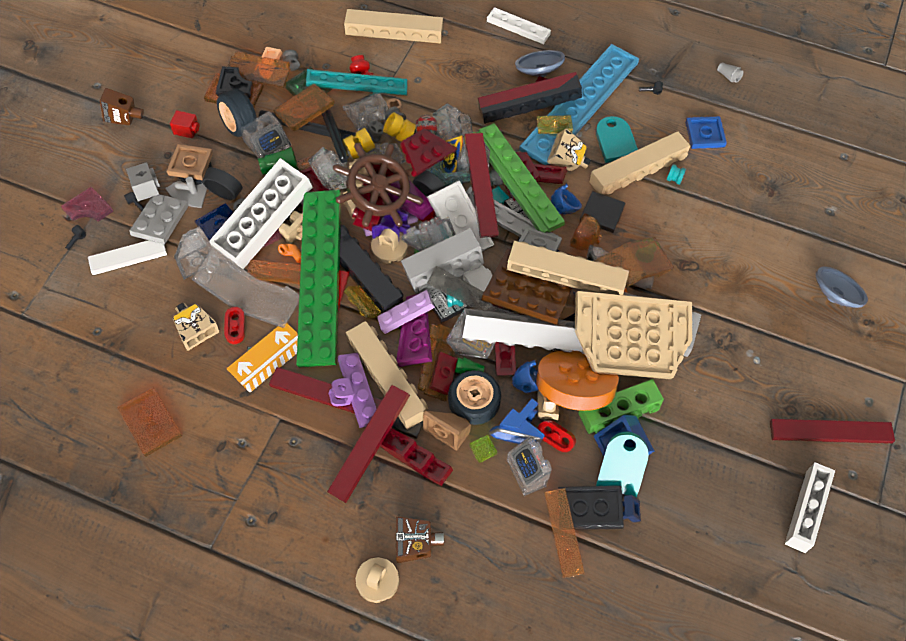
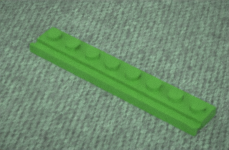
M495 123L479 129L476 133H483L487 159L537 231L549 233L564 226V219Z

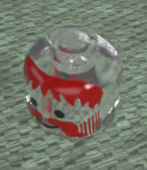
M423 115L416 120V133L425 128L436 136L438 135V125L434 117Z

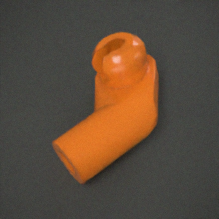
M282 243L278 246L279 253L285 256H293L297 263L301 262V251L296 245Z

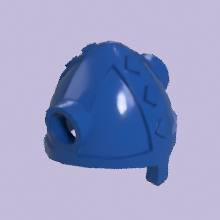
M567 183L555 190L551 196V203L559 214H571L582 208V204L576 196L566 189L568 187Z
M535 360L525 362L515 371L512 377V385L525 393L539 391L536 384L538 371L533 367L536 365Z

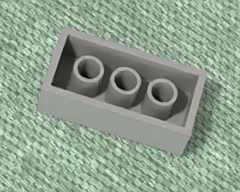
M469 228L401 260V263L415 294H420L425 290L429 291L437 285L441 286L454 277H460L471 269L479 268L481 264H484L481 246L473 231Z

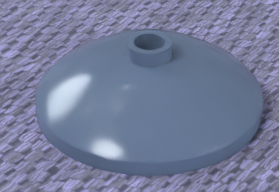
M554 50L537 51L520 57L516 60L515 65L522 73L544 77L563 64L565 55L560 51Z
M820 267L816 271V281L821 291L831 302L851 308L863 307L867 303L868 297L863 288L845 273L831 267Z

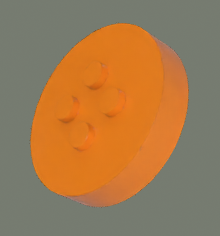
M561 350L552 352L542 358L538 366L536 384L544 397L559 406L573 410H595L605 407L613 401L619 378L615 374H603L592 371L586 355L580 351L565 352Z

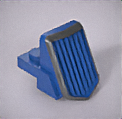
M531 399L520 413L512 409L500 425L493 427L489 431V435L496 439L521 445L528 442L530 447L538 446L545 436L531 424L538 412L535 410L538 403Z

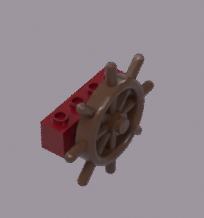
M355 143L354 148L360 159L352 165L351 169L338 164L333 166L335 172L347 176L346 188L348 193L338 196L336 202L341 204L352 200L356 205L352 217H354L353 225L372 232V227L378 225L380 216L391 215L396 226L401 227L403 222L397 211L405 201L409 200L419 205L423 203L421 197L409 193L410 182L408 177L412 175V167L405 170L400 163L391 158L394 150L393 144L387 145L384 155H366L361 144ZM365 167L369 176L358 173V171ZM356 180L363 182V187L357 189ZM399 181L400 189L391 186V183ZM388 193L396 195L399 198L392 203L390 197L388 196Z

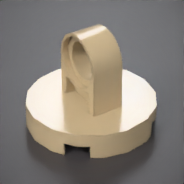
M384 229L381 235L372 239L371 242L373 256L379 262L385 264L401 261L406 256L408 250L404 235L400 233V241L398 242V235L391 229Z
M380 557L365 561L358 569L355 578L356 587L360 595L367 601L380 603V601L392 598L399 585L398 571L394 564Z

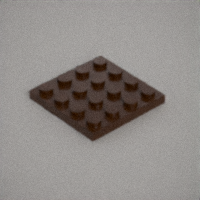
M507 248L483 293L482 300L557 325L573 287L507 270L508 259L511 253V249Z

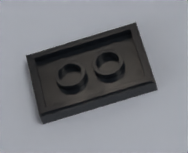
M622 486L558 487L560 530L624 529Z

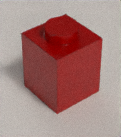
M176 110L170 121L174 135L193 139L195 133L199 131L200 124L195 114Z

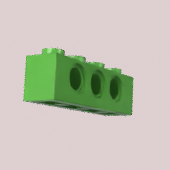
M651 379L616 392L613 401L605 407L595 410H579L578 414L588 434L593 432L597 434L623 415L636 416L638 419L644 413L658 411L664 398L654 380ZM636 399L643 401L644 404L638 403ZM617 406H623L626 410H620ZM599 413H605L608 417H602Z

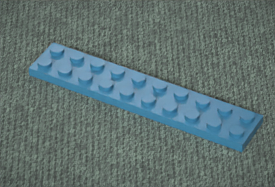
M611 44L580 78L582 98L556 105L520 145L519 151L527 152L531 158L543 165H550L547 160L557 134L567 129L573 135H576L639 62V58Z

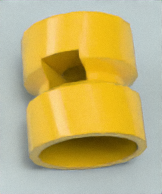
M393 112L387 118L383 132L391 137L395 136L398 141L402 142L414 134L416 125L407 119L404 120L402 116Z
M365 128L357 131L356 136L350 135L343 139L353 159L359 158L354 148L355 143H360L367 153L376 148Z

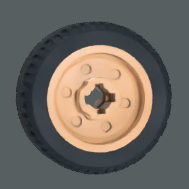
M232 89L218 96L217 109L220 118L232 135L241 137L256 129L257 117L255 110L243 91Z
M471 370L459 374L452 381L448 393V404L452 414L467 419L471 425L484 424L497 414L501 402V390L499 384L491 375L479 370Z

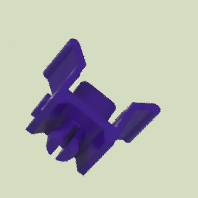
M397 211L403 222L401 227L396 226L391 215L384 216L379 225L372 227V238L375 239L380 236L384 229H391L398 235L399 242L400 232L409 234L411 226L408 224V214Z

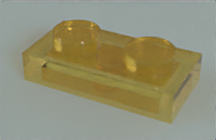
M571 115L537 116L538 134H557L564 129L569 130L571 133L573 131Z
M348 286L344 293L349 297V301L359 309L363 317L377 318L381 314L380 309L360 286Z

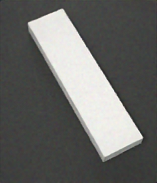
M495 7L487 17V22L541 44H544L551 34L550 29Z
M148 240L88 257L91 273L95 275L165 256L167 253L164 244Z

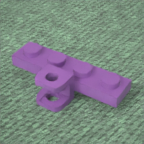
M358 353L339 355L338 362L343 378L332 382V389L328 393L333 406H345L352 403L359 428L366 427L377 409Z

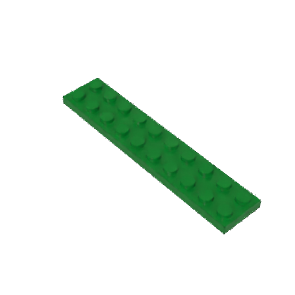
M340 190L306 192L304 194L296 363L298 367L337 365L341 204L336 202V198L341 195Z

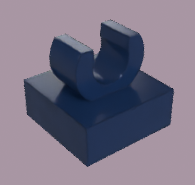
M633 495L624 496V501H622V505L625 507L623 519L628 518L632 522H640V501Z

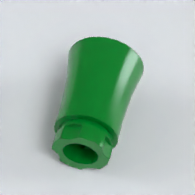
M292 146L258 158L262 174L266 175L279 159H282L298 170Z

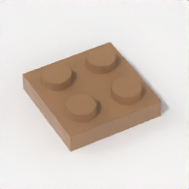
M177 144L167 169L168 175L203 180L213 155L212 149Z

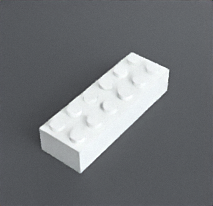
M279 159L211 238L209 244L218 253L243 270L302 201L304 194L313 188L309 179L288 163Z

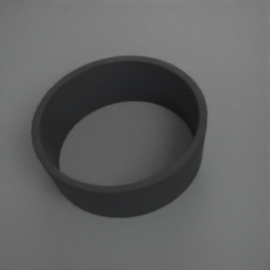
M213 167L207 168L202 180L203 185L209 191L227 200H234L243 189L241 183L235 177Z
M427 170L417 175L413 180V184L426 197L446 187L439 178Z

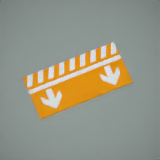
M284 321L231 364L227 370L248 392H252L275 372L276 367L280 368L297 354L298 333Z

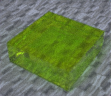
M488 435L470 443V448L479 463L497 455V450Z

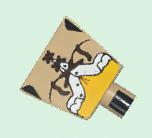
M564 129L557 134L547 162L555 166L566 167L568 171H573L579 166L587 168L591 159L584 156L587 148L586 144L569 130Z
M180 303L176 306L175 310L178 314L173 317V320L187 351L219 333L216 322L197 304L189 308L185 303Z

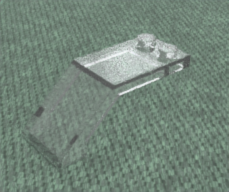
M215 248L210 249L191 278L228 306L241 308L244 315L282 328L285 327L299 303V294L288 286L282 288L256 279Z

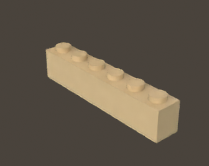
M347 9L344 22L345 35L441 43L443 17Z
M675 132L593 170L589 182L597 193L609 195L621 187L628 186L631 182L639 181L650 173L654 174L663 167H669L672 163L685 159L690 145L679 132Z
M517 241L513 243L507 266L509 271L593 293L623 295L629 273L628 270H624L622 267H613L599 261L594 262L580 256L575 257L564 252H555L545 247H536L526 242Z
M365 321L348 330L346 336L349 344L355 353H358L361 362L383 395H386L391 385L410 394L409 399L398 415L405 428L409 429L423 421V413L428 409L424 399L418 398L415 386L413 384L409 385L406 373L403 369H398L395 357L387 353V346L383 340L379 341L375 328L373 326L370 327Z

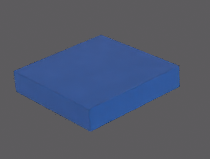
M720 116L686 119L685 123L691 149L721 148L726 146L727 142Z

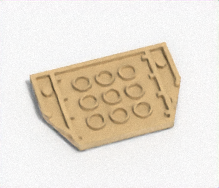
M577 291L575 300V333L592 371L603 374L663 379L674 378L677 367L682 362L683 355L692 342V302Z

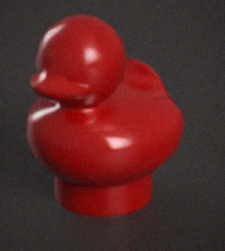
M357 55L351 58L352 63L349 66V70L352 74H374L368 71L370 63L364 59V55Z

